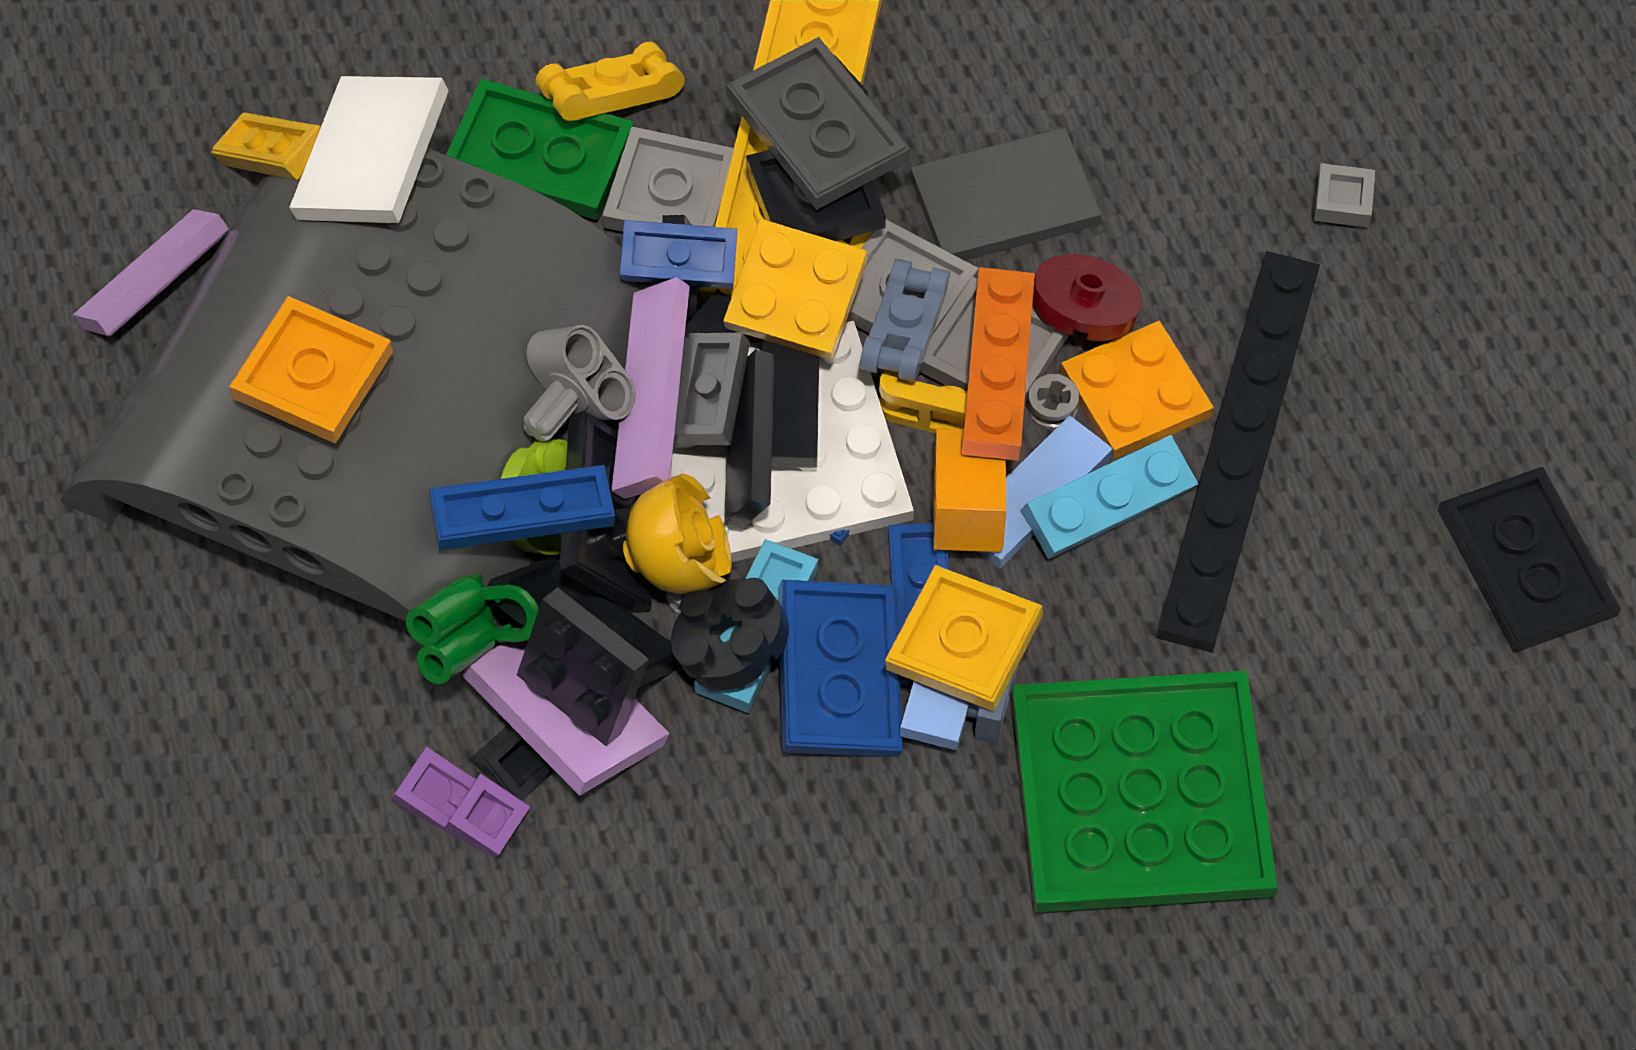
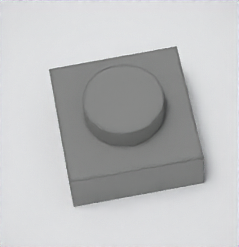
M1321 163L1317 182L1314 221L1369 228L1372 216L1375 170Z

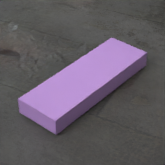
M193 209L78 309L73 316L85 330L111 336L225 236L229 228L219 214Z

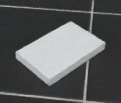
M341 76L289 207L296 220L399 223L449 91L443 79Z

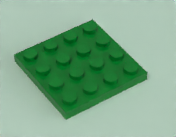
M1247 670L1012 685L1011 698L1035 913L1275 897L1278 887Z

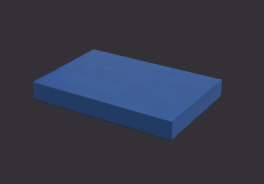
M782 579L778 586V601L786 612L789 621L787 644L780 655L782 753L899 757L903 751L902 737L900 736L902 724L900 675L886 670L885 659L898 636L896 586Z

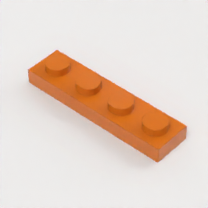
M979 267L961 455L1019 461L1035 273Z

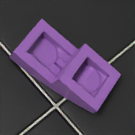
M427 746L391 799L415 816L494 857H498L530 808L529 805L484 775L480 774L477 779L473 778Z

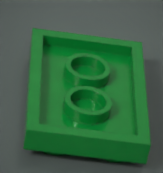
M481 78L446 155L534 190L570 209L577 215L598 220L612 188L631 127H634V121L606 113L567 121L553 107V100L542 95Z

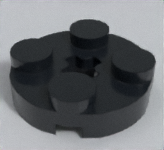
M759 578L731 579L709 589L686 593L681 599L679 605L681 613L674 623L671 634L673 655L687 675L696 678L701 686L708 689L729 690L747 685L761 676L762 672L759 667L767 662L771 655L776 660L778 659L787 644L789 621L783 607L763 580ZM734 626L741 627V629L732 632L729 641L723 642L720 636L727 629Z

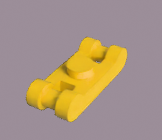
M645 42L640 44L632 54L604 58L598 62L563 69L561 65L556 63L546 65L538 72L535 83L546 98L553 100V107L562 118L567 121H573L670 98L683 88L685 77L675 64L666 62L665 53L656 43Z
M885 370L880 376L879 392L881 395L879 402L885 420L936 433V428L964 429L967 391L950 385L939 387L919 381L910 382L898 379V372Z

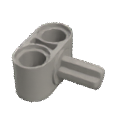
M582 324L539 331L532 336L526 353L528 365L546 391L524 416L525 424L523 429L529 436H534L540 442L548 441L567 418L569 419V416L584 410L601 421L622 419L630 414L636 397L634 384L600 336L591 327Z

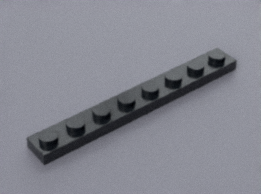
M1269 251L1265 253L1159 625L1157 639L1210 653L1214 652L1320 264Z

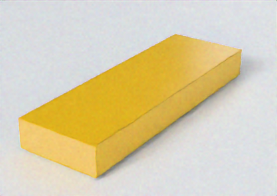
M242 113L214 145L210 153L224 166L298 180L304 172L321 126Z

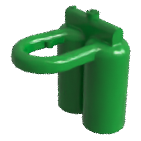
M479 573L470 577L462 576L456 578L407 613L406 627L409 634L415 641L424 645L417 655V666L421 674L432 683L443 684L490 651L495 646L496 641L522 642L528 640L539 610L535 599L529 592L519 586L497 585L484 587L483 577ZM508 598L518 602L526 613L527 622L525 627L512 628L510 624L496 627L491 612L495 605L489 600L494 599L496 603H499L503 599Z

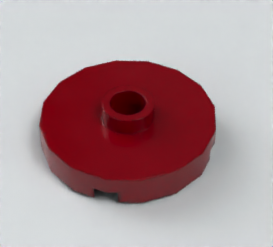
M1078 254L1053 256L1040 264L1034 277L1032 306L1040 317L1064 334L1072 336L1074 330L1088 333L1086 340L1099 342L1118 339L1133 329L1143 304L1140 289L1128 274L1115 265L1093 256Z

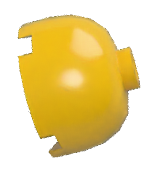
M682 473L659 483L641 494L631 507L626 526L627 540L623 542V552L628 565L634 572H641L650 584L668 593L685 595L686 593L709 589L726 581L721 576L730 573L732 567L731 549L720 515L709 519L706 509L701 502L711 498L705 488L694 477Z

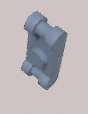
M895 258L869 336L866 337L862 349L859 369L877 373L878 369L881 368L898 372V379L916 382L946 296L950 271L933 267L931 272L912 268V262ZM906 290L925 294L924 299L905 295Z

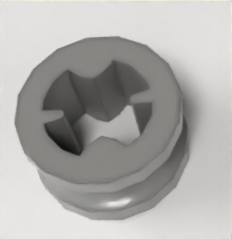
M1047 374L1035 380L1029 390L1028 414L1031 420L1044 429L1055 430L1068 416H1072L1075 419L1079 404V391L1076 384L1068 377L1060 374ZM1050 394L1061 396V403L1058 404L1056 410L1045 408V403L1049 399Z

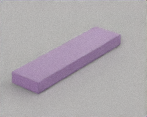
M678 277L634 292L625 371L634 384L636 397L630 414L619 420L612 491L624 499L643 494L659 483L670 479L690 286Z

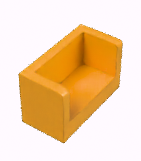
M936 428L934 550L1002 551L1006 523V459L961 455L964 429Z

